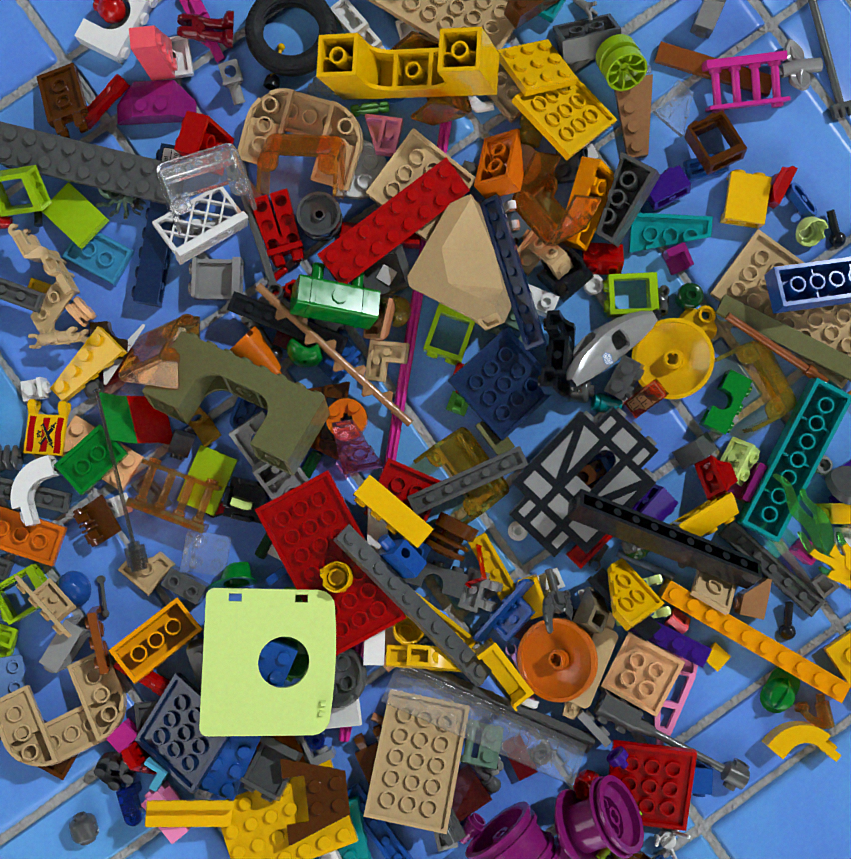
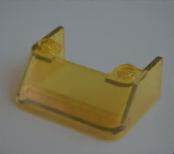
M752 339L715 358L716 363L735 353L741 363H753L771 397V400L765 405V412L768 417L743 429L744 433L754 432L782 418L796 407V396L772 350L757 340Z
M460 427L413 461L416 464L427 457L428 461L435 467L445 465L452 476L490 458L467 428ZM503 476L465 493L467 498L463 501V508L469 517L462 523L467 525L508 494L509 486Z

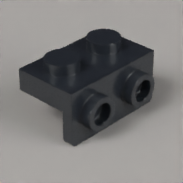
M586 146L568 160L556 150L555 183L563 184L575 181L581 157H588Z

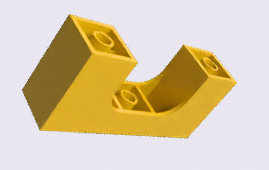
M483 27L440 29L439 47L386 50L369 45L359 33L319 35L316 77L343 100L497 95L499 52Z

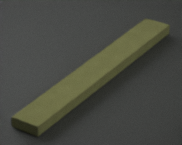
M726 294L723 295L715 314L725 318L730 312L779 346L851 381L850 356Z

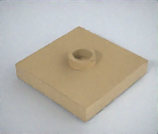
M697 570L690 595L727 615L731 609L736 585Z

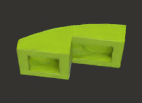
M0 623V657L12 656L19 629Z

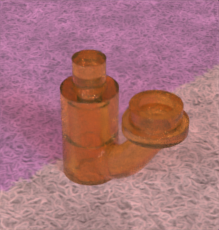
M824 693L816 694L817 702L814 704L818 717L813 716L808 711L811 708L806 701L795 703V712H800L812 725L821 729L835 727L830 703L825 700Z

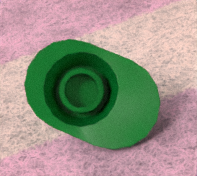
M234 562L224 568L221 579L210 584L208 589L251 586L256 584L257 580L252 578L248 562Z
M779 667L774 669L760 693L762 706L772 713H781L790 708L799 691L800 679Z

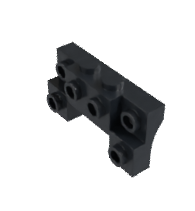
M560 310L547 311V318L543 320V328L549 335V344L546 347L547 364H545V367H542L541 375H538V386L544 394L554 395L557 402H570L571 387L567 382L566 371L574 357L576 327L574 323L563 317Z

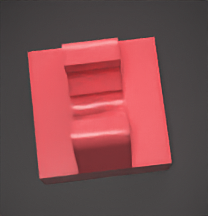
M674 607L671 609V615L667 616L664 625L667 627L672 625L674 627L673 630L684 634L689 628L691 619Z

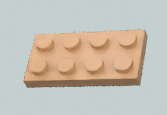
M75 415L66 430L63 455L67 454L96 427ZM119 442L129 455L106 474L102 480L122 492L126 489L145 457Z

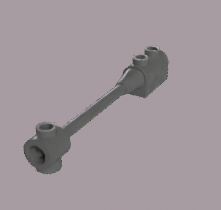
M605 688L602 691L594 708V713L597 714L596 719L603 724H607L608 721L614 723V729L622 734H625L626 731L654 737L672 747L693 749L657 730L652 724L642 718L644 713L641 708ZM697 751L696 760L719 771L721 780L724 781L723 785L727 789L734 791L736 787L743 789L747 785L750 778V767L745 762L734 758L733 762L728 761L722 764Z

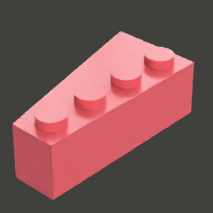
M154 25L129 28L131 50L150 79L154 81L175 78V71L178 70L176 58H173L172 40Z

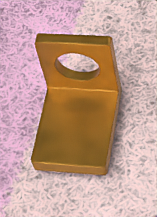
M198 407L193 417L200 414L201 418L197 421L190 420L188 425L194 429L202 444L207 447L218 439L221 433L211 417Z

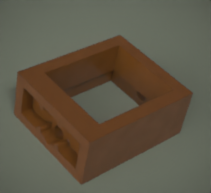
M723 110L718 113H711L699 122H692L686 129L684 138L707 175L729 166L745 156L747 147ZM718 127L730 148L710 157L697 136Z

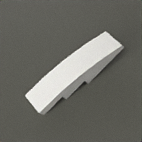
M339 0L330 7L334 17L346 33H359L369 45L386 49L382 41L369 27V23L349 0Z

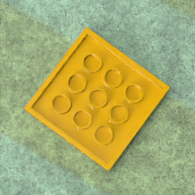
M579 78L576 85L530 96H524L520 92L511 101L566 160L591 143L617 121L616 117Z

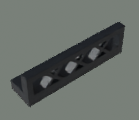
M602 567L593 577L590 576L587 581L611 604L608 572ZM648 616L633 628L648 641L662 627L651 616Z

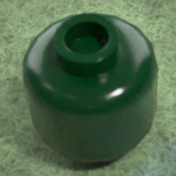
M686 283L676 291L675 303L682 310H693L702 303L704 297L703 290L695 283Z

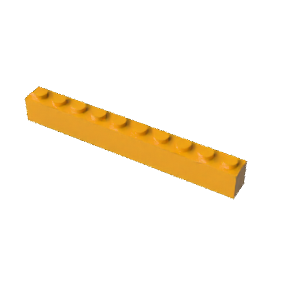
M665 578L657 593L662 600L840 703L843 702L851 684L732 615L721 613L690 595L689 590Z

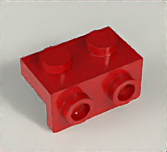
M590 242L587 250H582V258L586 267L593 274H621L624 264L623 244L616 247L610 243Z

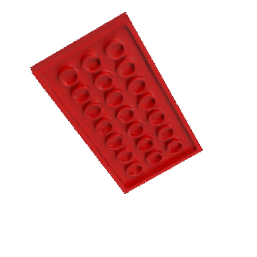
M329 470L255 509L296 589L322 590L333 598L336 618V656L407 618L405 613L333 541L348 524L365 541L366 539ZM334 561L347 564L353 574L351 586L346 591L340 593L328 591L323 587L320 569ZM300 595L302 601L307 602V595Z

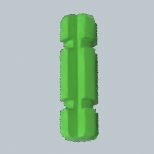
M380 101V103H363L361 106L356 104L351 105L350 110L355 117H359L360 114L365 116V114H379L378 112L387 113L389 112V103L387 101Z

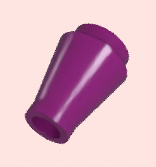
M478 813L468 815L462 826L467 836L459 840L461 843L466 844L484 830L486 822Z

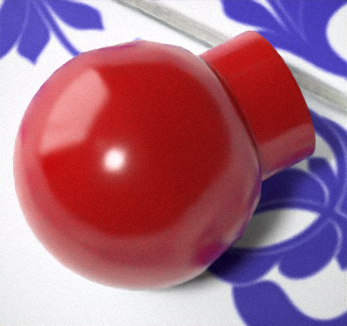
M94 0L93 2L94 10L99 12L100 17L107 23L117 24L125 18L126 6L123 0Z

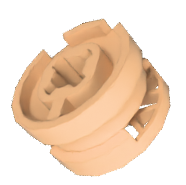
M76 296L71 304L65 306L68 313L83 327L89 324L88 321L94 320L97 317L96 313L79 296Z

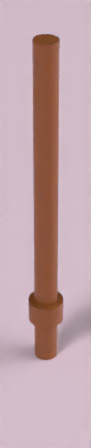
M730 312L726 315L725 320L803 371L802 373L805 376L813 379L819 378L828 383L829 379L819 373L816 367L811 364L807 365Z

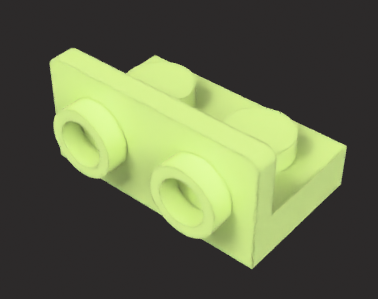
M732 437L720 461L731 463L738 480L736 482L737 485L742 486L748 480L751 468L759 459L760 450L754 444L736 437Z

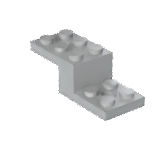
M262 410L230 431L229 436L252 466L254 476L273 500L288 492L289 489L296 488L309 481L300 466L295 475L292 476L257 459L250 442L252 441V436L257 433L266 418V414Z

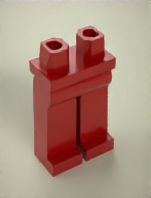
M288 189L269 193L281 233H279L268 195L249 199L267 248L268 257L272 260L275 267L281 268L286 266L284 256L291 254L294 263L304 261L303 250L305 248L301 241Z

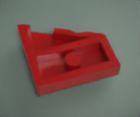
M133 741L120 751L123 762L128 765L130 770L152 775L156 774L155 771L144 765L146 759L151 755L136 741Z

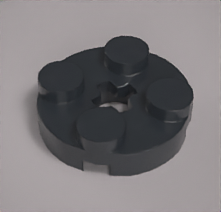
M107 752L99 758L94 769L95 776L99 777L113 791L132 785L137 776L136 771L130 770L128 765L123 762L122 754L117 756L114 755L115 752Z

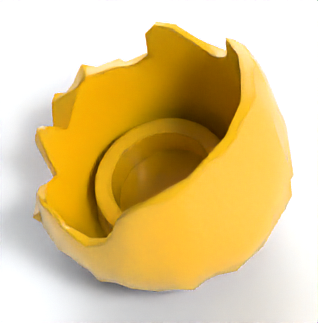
M334 561L320 569L323 587L328 591L340 593L346 591L351 586L353 574L347 564Z

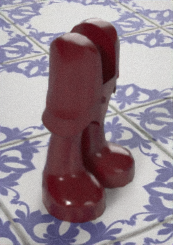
M226 11L224 17L220 19L207 18L199 14L182 13L178 15L177 22L181 25L177 27L178 36L206 43V40L221 43L227 48H233L234 11ZM205 28L222 30L223 32L207 31Z

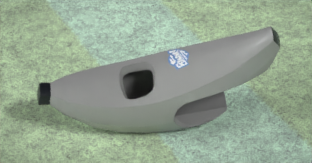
M658 308L653 311H638L626 314L587 334L576 345L573 351L574 360L566 371L569 386L577 387L596 377L622 358L623 354L628 353L649 333L656 322L662 318Z

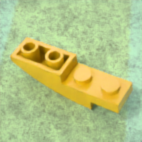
M407 644V646L387 645L386 667L462 672L437 646Z

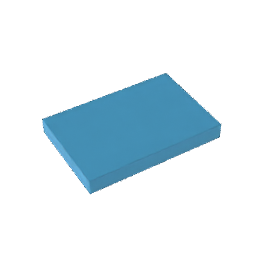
M98 232L83 249L79 248L71 240L62 258L116 286L135 251Z

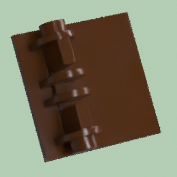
M100 495L84 507L73 511V517L78 524L83 523L79 528H86V530L82 531V534H85L88 545L91 544L92 547L100 545L122 531L103 495Z

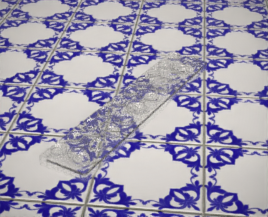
M395 667L381 700L385 704L571 786L574 785L587 745L413 668Z

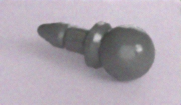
M473 765L475 772L482 778L481 783L485 785L486 790L490 793L498 792L501 788L500 780L493 774L487 773L483 767Z

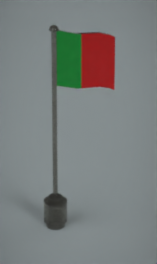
M96 388L93 390V393L96 395L131 541L127 543V548H124L128 568H131V572L147 569L149 561L144 543L140 544L139 541L134 539L111 440L131 444L161 443L169 445L172 431L168 415L154 409L145 396H119L102 393L100 389Z

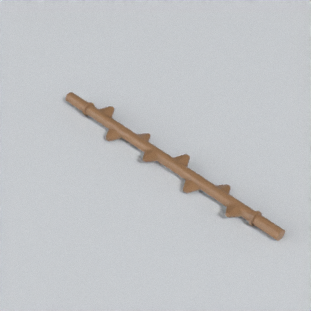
M261 283L255 288L270 302V305L277 308L276 320L288 318L305 334V345L318 344L334 360V372L345 370L363 386L361 394L363 397L373 395L407 427L413 422L410 417L398 408V405L396 406L392 402L393 392L382 393L364 377L366 367L361 365L354 368L335 351V340L325 342L307 325L308 317L302 318L301 316L290 314V309L278 299V296L273 295Z

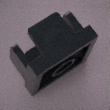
M571 247L565 251L572 259L571 262L574 267L558 280L553 275L548 264L541 260L543 270L536 275L538 280L554 295L559 296L563 303L594 277L593 273L586 267L584 259Z
M232 476L230 486L226 487L222 506L225 509L223 516L262 524L255 509L268 503L270 496L258 481ZM238 496L252 501L251 510L231 506L232 497Z

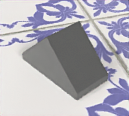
M705 432L672 453L680 467L685 469L706 459L717 450V447L708 432Z

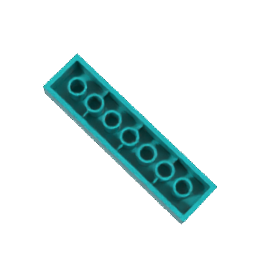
M819 378L808 381L765 464L768 467L750 503L745 502L735 521L736 523L770 541H780L851 403L850 394Z

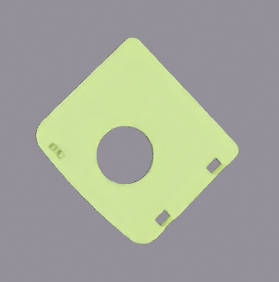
M211 588L208 590L205 600L199 729L202 735L208 737L316 735L326 729L330 722L336 664L335 603L331 595L325 591L314 589ZM229 594H242L241 601H229ZM307 595V602H295V596ZM278 637L297 639L304 645L309 657L305 675L297 683L288 687H276L269 684L259 672L258 659L262 649L268 642Z

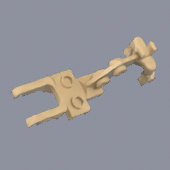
M10 224L8 233L12 236L23 257L43 263L44 271L49 276L56 278V282L51 285L46 293L40 312L33 311L30 316L40 334L28 335V338L37 339L36 344L29 345V348L40 349L42 346L85 343L89 338L87 337L90 333L88 329L76 332L78 328L73 326L66 331L55 330V322L65 309V306L74 296L80 293L73 280L74 274L68 272L65 266L67 264L66 260L61 259L59 252L48 250V248L41 246L35 235L31 234L28 236L31 233L30 229L15 230L18 228V225Z

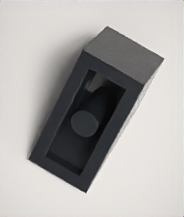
M175 428L167 452L171 453L170 457L182 460L183 457L188 458L196 435Z

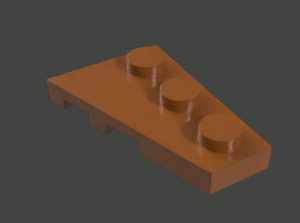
M101 605L92 607L87 613V617H85L86 628L90 629L92 636L89 637L91 650L94 649L96 657L93 658L96 670L99 669L100 675L109 673L111 669L107 643L102 641L105 631L104 623L99 621L98 613L102 612Z

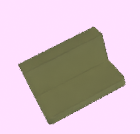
M483 421L475 425L496 456L515 447L508 436L503 441H500Z

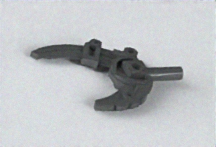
M552 568L545 570L550 592L545 594L542 603L543 618L548 634L553 633V613L560 614L565 612L567 615L565 618L573 621L577 609L574 610L571 604L570 592L568 590L558 591Z

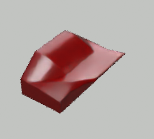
M794 166L782 167L779 173L772 176L768 199L769 207L774 209L781 203L798 168Z
M710 455L706 459L694 464L705 495L710 501L728 492L729 488L738 482L730 462L720 461Z

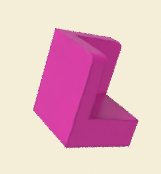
M801 535L789 549L799 561L811 566L817 560L808 554L811 548L816 549L822 554L825 550L821 547H816L804 535Z
M128 718L107 738V741L119 754H121V750L135 741L138 735L136 724Z

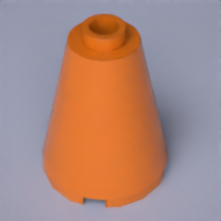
M256 326L249 330L230 349L239 358L246 357L257 366L263 365L276 375L278 373L282 374L280 371L282 366Z

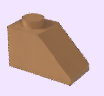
M762 577V579L748 589L744 588L738 592V596L733 601L734 612L764 620L772 579Z

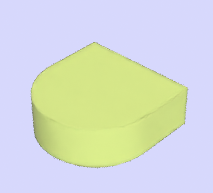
M234 496L230 504L237 508L251 510L253 502Z

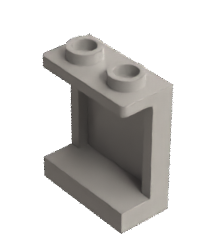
M232 257V259L192 258V262L189 263V274H192V279L188 284V292L195 300H231L234 291L243 294L244 261L241 257Z

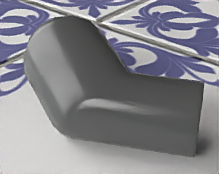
M666 285L658 288L659 311L662 316L668 314L669 307L668 294L670 289Z

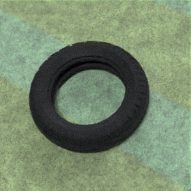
M256 0L249 10L245 23L246 42L253 57L267 70L288 77L302 76L317 69L319 35L337 34L334 14L325 0ZM288 7L300 8L310 13L317 21L319 34L313 46L307 51L297 55H284L274 51L266 43L263 37L265 24L269 17L280 9Z

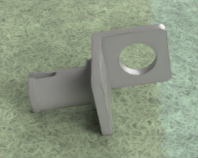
M237 59L219 63L218 67L223 79L222 85L229 88L233 104L238 105L246 102L240 86L244 80ZM232 65L235 67L236 74L234 77L226 76L225 68Z

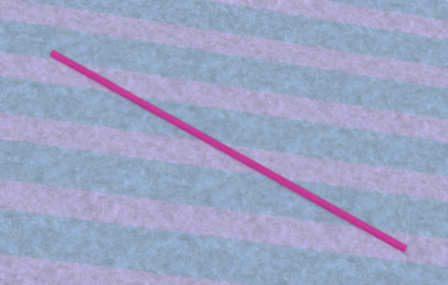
M444 107L442 111L437 147L446 154L453 119V109ZM422 238L420 243L419 255L427 243ZM414 289L404 343L410 344L407 364H400L394 404L398 405V408L403 412L423 294ZM392 414L384 463L386 458L396 461L402 421L394 414ZM364 642L355 645L353 649L363 659ZM352 726L340 728L339 741L348 742L350 740Z

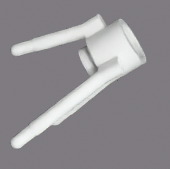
M664 829L655 834L654 845L658 847L660 843L663 848L668 849L673 859H678L673 850V847L676 845L675 836L685 839L691 838L690 835L678 832L675 829L671 831Z

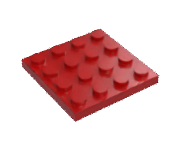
M613 740L611 751L616 747L622 746L628 753L626 761L629 765L622 769L620 766L613 768L609 764L608 775L617 777L629 789L639 811L642 813L643 826L686 831L697 759L696 749Z

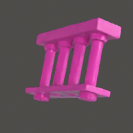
M787 50L711 59L703 62L702 72L709 71V74H711L713 105L705 108V112L718 113L722 110L771 105V108L784 106V103L791 99L790 96L781 97L779 66L782 61L788 59ZM763 64H768V67H771L773 98L761 99L759 68ZM748 66L751 69L753 101L741 102L739 70H741V67ZM722 69H729V72H731L733 103L722 104L719 73H721Z

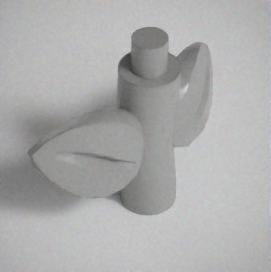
M788 39L783 51L787 50L788 59L784 60L785 63L779 66L780 77H789L791 86L801 91L807 90L812 81L808 73L821 72L823 70V60L821 57L804 59L803 49L794 40Z

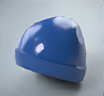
M68 571L57 582V586L76 607L85 604L91 596L90 581L82 572Z

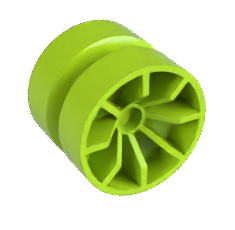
M617 34L607 38L596 52V64L608 85L614 90H629L638 85L646 75L647 61L634 40L628 35Z

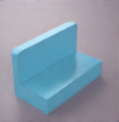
M149 756L144 765L157 773L149 786L151 790L156 792L170 774L152 756Z

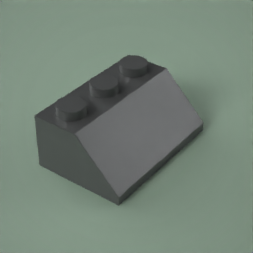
M610 13L592 17V22H589V19L586 18L553 26L558 53L568 65L575 64L581 60H594L599 46L607 38L621 34V27Z

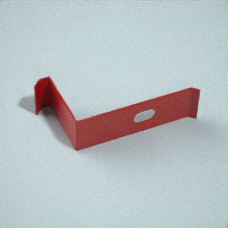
M476 544L481 577L465 582V585L469 588H472L471 584L487 579L481 551L482 546Z

